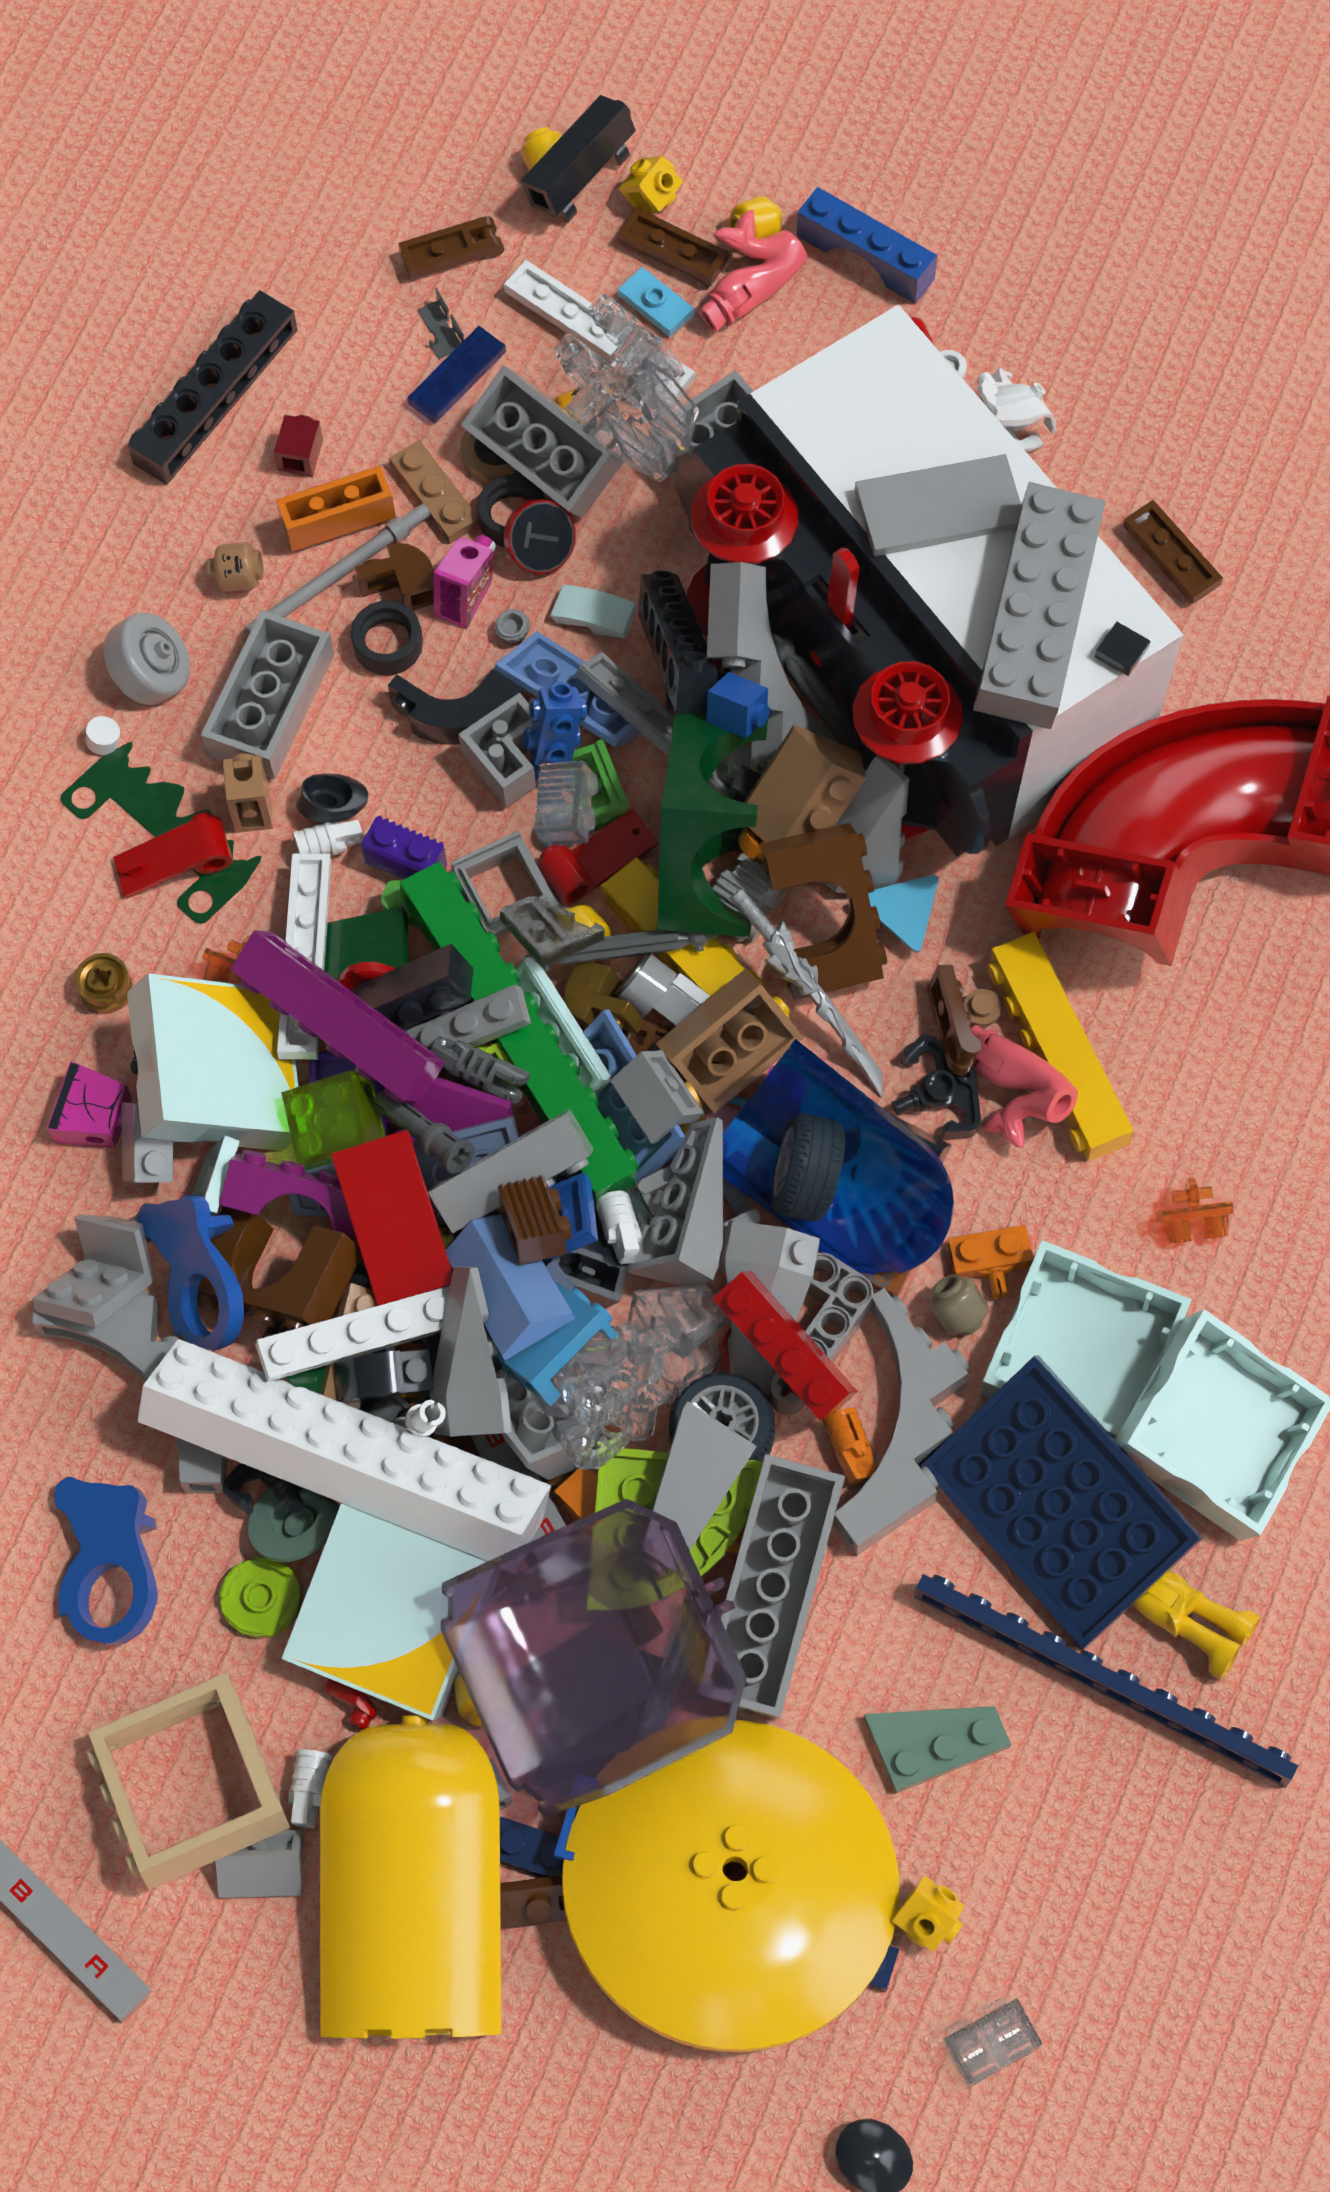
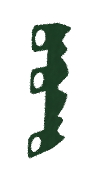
M132 742L126 743L115 749L112 753L101 757L61 795V802L81 819L89 818L108 799L112 798L155 837L190 822L191 818L197 814H212L207 809L185 817H177L176 813L184 794V787L169 782L147 784L146 781L151 770L149 766L134 768L128 766V754L133 747ZM80 787L91 788L96 794L94 804L85 809L76 807L72 803V794L76 789ZM227 840L233 858L234 841ZM255 856L247 861L233 859L232 864L228 868L212 874H202L192 869L200 878L178 898V907L196 923L207 922L246 885L260 863L262 856ZM197 891L208 892L213 898L212 907L204 913L192 911L188 902L193 893Z

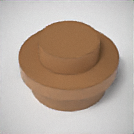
M976 989L970 992L963 1003L965 1011L970 1014L971 1023L980 1027L992 1025L1001 1015V1000L996 993L988 989Z

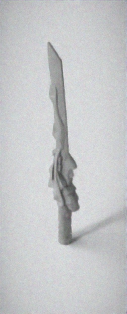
M742 888L737 890L730 899L765 939L763 947L770 955V957L765 959V962L781 973L782 979L796 985L800 989L801 995H808L816 1005V1013L831 1025L842 1040V1050L859 1065L872 1087L882 1097L883 1073L818 984V967L816 965L810 966L806 958L797 957V953L793 951L795 942L792 941L791 931H787L784 921L779 922L775 928L762 911L756 907V904Z

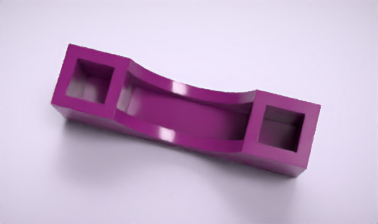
M244 1150L243 1154L237 1153L230 1159L219 1205L258 1215L271 1200L285 1194L305 1195L316 1200L324 1207L331 1218L335 1231L343 1232L352 1241L358 1242L337 1173L320 1171L319 1175L305 1172V1166L300 1163L283 1160L281 1165L266 1161V1155L251 1150Z

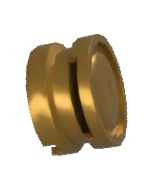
M97 953L89 956L79 965L75 973V984L84 1005L91 1011L99 1014H111L121 1010L128 1003L127 992L133 987V983L125 963L117 956L109 953Z

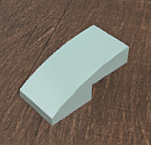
M562 585L550 616L556 624L589 627L594 635L626 638L638 606L635 602L613 594L584 587Z

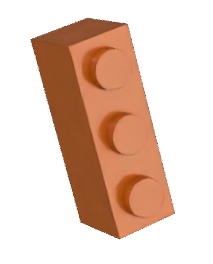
M381 465L276 499L280 521L292 552L396 517L393 496Z

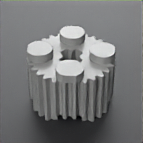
M742 853L737 858V861L741 864L737 866L736 870L730 872L726 869L712 887L715 894L727 906L738 912H741L740 909L733 903L730 897L742 888L756 904V907L762 911L764 916L770 908L776 910L787 893L784 889L773 891L766 880L764 866L755 860L752 861L745 853ZM752 925L750 937H731L738 942H742L746 938L754 942L760 933Z

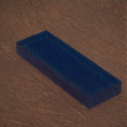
M478 326L407 397L408 404L436 424L506 353V345Z

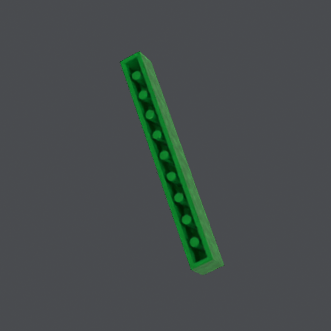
M439 861L400 881L401 899L434 951L452 943L474 968L471 998L466 1003L470 1004L513 985L519 986L520 977L510 961L505 963L498 953L501 951L496 937L491 931L485 932L479 922L482 919L477 907L472 901L466 903L461 895L462 886L453 871L447 873ZM527 992L524 994L531 1024L491 1040V1043L499 1042L511 1064L530 1073L528 1082L525 1085L522 1084L520 1089L542 1124L569 1108L594 1149L591 1155L587 1157L589 1164L575 1172L574 1175L585 1172L591 1179L595 1206L598 1198L608 1192H625L636 1186L639 1164L629 1148L623 1150L616 1139L619 1137V1133L610 1117H602L597 1109L599 1102L594 1091L589 1085L583 1087L577 1077L579 1070L575 1061L569 1054H562L557 1046L559 1039L550 1023L543 1024L537 1014L540 1012L538 1004L533 995Z

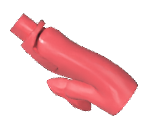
M753 210L745 212L738 219L734 228L726 227L714 233L715 237L729 247L739 250L750 258L764 260V263L736 269L728 273L716 284L712 291L713 293L707 295V303L699 309V313L713 332H717L724 325L730 326L736 319L741 318L775 294L798 272L807 259L802 243L789 231L782 230L765 238H756L754 236L755 217Z
M978 1025L971 1028V1033L977 1036L982 1043V1047L977 1057L973 1059L972 1065L976 1067L981 1076L998 1087L1031 1091L1029 1094L1011 1100L1004 1108L992 1114L982 1125L985 1131L991 1133L1002 1132L1012 1145L1023 1148L1024 1118L1035 1117L1051 1123H1058L1072 1112L1077 1101L1078 1091L1054 1066L1019 1044L998 1035L993 1030L988 1029L985 1031Z

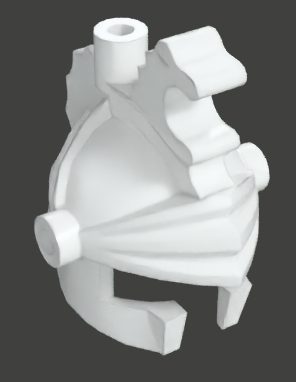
M998 368L992 376L988 372L981 374L977 379L979 384L977 390L979 391V396L988 406V409L1026 452L1041 448L1044 444L1038 433H1033L1019 441L1014 433L1042 420L1043 416L1046 417L1043 423L1052 434L1056 432L1055 417L1042 398L1045 394L1044 388L1038 383H1034L1032 386L1013 384L1009 381L1013 375L1002 368Z

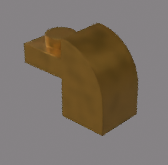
M594 962L576 963L565 988V1001L570 1012L585 1029L603 1010L608 1009L621 1030L624 1029L638 1033L644 1021L629 1001L616 998L614 993L622 983V980L610 966Z

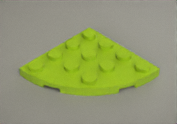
M600 1446L586 1611L612 1612L650 1605L685 1589L706 1574L731 1547L745 1525L763 1461L748 1460L674 1576L667 1571L663 1576L654 1572L643 1563L646 1557L639 1554L669 1452Z

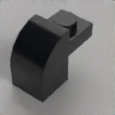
M428 1349L375 1353L334 1363L339 1402L342 1403L376 1400L390 1395L434 1390Z

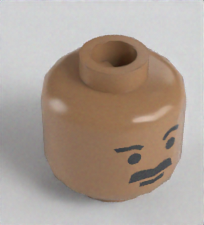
M249 542L219 545L215 549L214 558L208 559L209 578L211 581L216 580L223 592L254 589L257 586L258 580H262L264 577L260 550H255Z

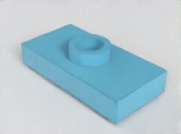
M643 267L618 288V296L668 337H671L694 316V308Z

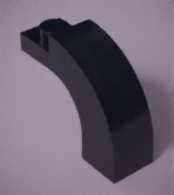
M493 669L473 692L457 699L446 700L430 696L397 674L388 684L391 705L400 714L409 716L411 732L428 741L441 744H460L459 733L518 693L524 697L523 688Z

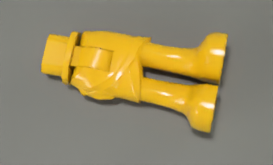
M1170 1571L1133 1605L1143 1616L1164 1628L1174 1637L1180 1635L1204 1651L1209 1657V1673L1219 1681H1222L1229 1672L1239 1654L1240 1648L1247 1644L1261 1620V1616L1251 1610L1234 1611L1206 1598L1203 1592L1189 1586L1179 1574ZM1195 1612L1222 1629L1230 1639L1204 1627L1189 1618L1188 1615Z

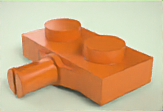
M1026 1224L948 1238V1249L954 1274L959 1275V1277L988 1278L992 1298L996 1300L999 1299L1000 1294L1002 1299L1009 1295L1004 1275L1016 1269L1031 1267L1034 1260Z

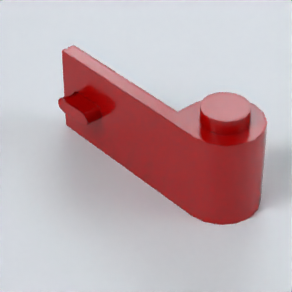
M632 808L572 850L567 845L559 846L558 844L546 848L540 855L541 860L538 863V868L561 902L565 905L571 904L606 882L634 858L637 857L639 859L650 852L659 843L634 808Z
M210 813L197 814L191 818L190 822L113 857L123 896L127 899L191 869L202 874H212L223 871L233 862L222 820L220 817L212 816Z

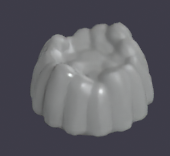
M516 608L512 610L507 609L504 613H500L499 617L495 620L494 628L496 629V634L506 643L523 641L530 629L529 617L524 614V611H518Z

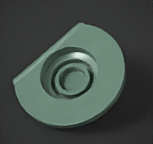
M302 1487L299 1494L304 1507L300 1511L293 1513L289 1511L285 1501L278 1500L274 1496L272 1489L269 1488L258 1499L252 1509L253 1512L250 1514L248 1521L250 1542L260 1555L272 1561L291 1562L302 1559L326 1544L340 1506L331 1498Z

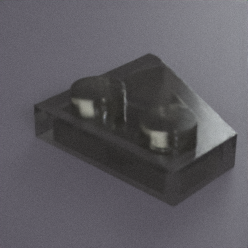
M534 895L500 908L501 922L540 967L604 940L605 929L602 925L595 923L590 928L575 921V913L564 908L554 907L548 901Z

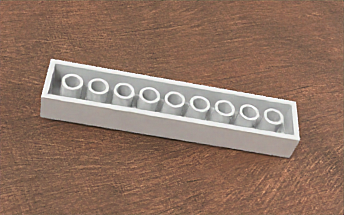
M180 1339L175 1342L142 1388L138 1415L139 1423L514 1571L543 1521L551 1485L430 1437L415 1436L407 1428L306 1388L295 1387L285 1380L276 1379L267 1382L265 1373Z

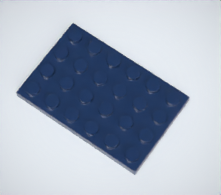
M1034 1355L921 1465V1467L926 1466L931 1471L942 1491L1082 1649L1088 1648L1204 1539L1039 1355Z

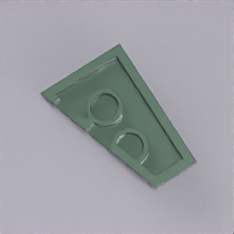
M995 1706L864 1714L865 1722L896 1794L1011 1747V1742Z

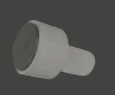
M651 953L648 956L645 954L641 957L614 993L617 999L629 1001L641 1015L642 1019L653 1008L675 1026L699 1008L671 985L677 973Z

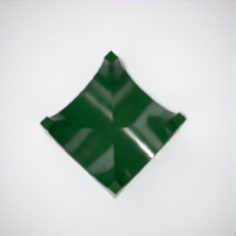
M675 714L661 804L657 930L750 937L752 924L743 913L727 906L715 894L702 868L709 861L722 854L742 850L738 843V837L744 827H756L758 805L742 803L727 798L708 785V781L722 760L733 750L749 742L767 739L768 719L762 727H758L745 739L707 723V714Z

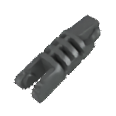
M442 1036L435 1040L430 1051L445 1061L443 1067L446 1068L447 1072L456 1077L460 1076L463 1080L477 1087H483L484 1090L509 1100L513 1104L520 1102L522 1097L521 1090L507 1081L517 1085H525L530 1077L528 1071L500 1058L496 1059L492 1054L479 1048H473V1045L460 1040L456 1042Z

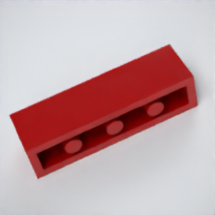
M752 1271L740 1272L712 1298L820 1421L829 1419L858 1392Z

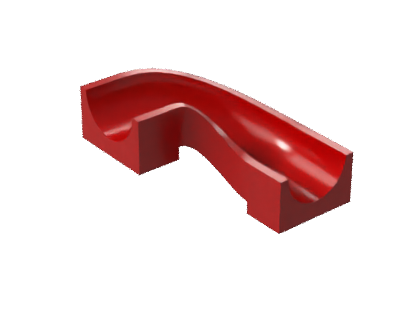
M1327 696L1325 704L1300 700L1261 699L1214 703L1184 709L1149 720L1121 733L1096 749L1070 773L1055 791L1041 815L1034 835L1026 833L1005 903L1007 910L1023 935L1035 932L1039 939L1043 929L1056 927L1085 930L1125 942L1148 954L1156 963L1172 966L1192 893L1197 883L1207 873L1220 867L1235 864H1263L1330 875V696Z

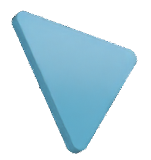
M929 875L886 886L868 893L871 907L876 906L880 923L914 953H918L922 949L939 881L936 875Z

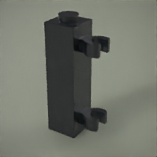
M599 95L520 180L532 207L549 213L552 217H557L561 213L565 222L569 223L577 214V209L572 200L612 156L615 157L617 164L620 166L630 157V152L624 143L636 132L630 116L631 111L625 103Z

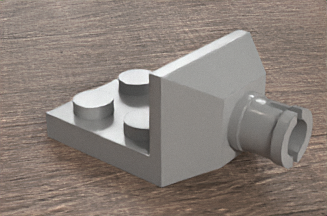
M138 1213L130 1220L112 1216L78 1215L75 1218L85 1259L77 1262L71 1270L58 1280L51 1282L45 1290L33 1298L36 1312L96 1328L151 1285V1259L147 1245L151 1239L145 1237L143 1225L138 1223Z

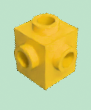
M663 156L642 157L633 163L629 170L631 172L618 189L634 209L637 207L648 213H657L674 201L676 198L675 192L682 185L683 180L675 172L674 165Z
M923 1875L901 1904L892 1922L903 1929L906 1936L914 1944L921 1947L925 1946L934 1952L942 1940L949 1945L962 1928L963 1923L958 1918L965 1905L959 1901L957 1895L951 1889L942 1885L938 1886Z

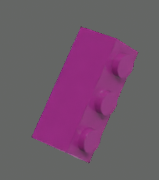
M436 1077L421 1102L405 1101L425 1115L430 1121L446 1124L450 1127L451 1131L513 1115L511 1101ZM387 1118L388 1136L403 1131Z

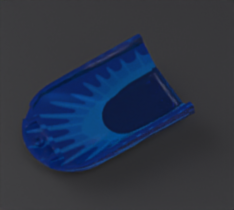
M797 1039L791 1043L723 1133V1178L792 1230L820 1238L818 1249L821 1252L834 1256L857 1272L875 1275L876 1272L898 1271L902 1273L916 1268L927 1261L939 1249L949 1232L954 1213L953 1189L948 1173L937 1154L921 1138ZM798 1113H808L809 1115L812 1114L836 1120L845 1131L844 1157L836 1192L828 1212L817 1222H808L780 1215L775 1212L771 1205V1183L779 1146L787 1124Z

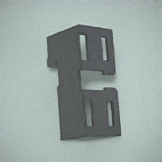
M436 287L437 301L418 309L430 332L435 335L434 342L430 340L429 346L431 350H434L438 359H441L465 348L464 334L452 314L450 315L452 328L449 327L447 323L449 321V309Z

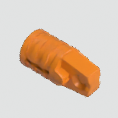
M855 1407L836 1411L829 1419L823 1420V1424L827 1429V1435L831 1440L830 1443L835 1450V1456L850 1484L866 1482L874 1474L876 1468L871 1446L866 1438V1432L862 1427L861 1419L858 1417V1411Z

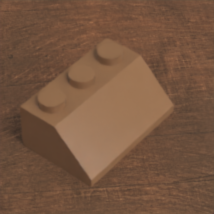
M793 724L744 801L747 804L758 805L756 827L749 828L764 842H769L835 826L866 779L861 752Z
M745 968L659 1040L656 1045L664 1052L687 1082L690 1081L696 1093L715 1113L786 1054L785 1051L795 1039L800 1042L804 1037L765 988Z

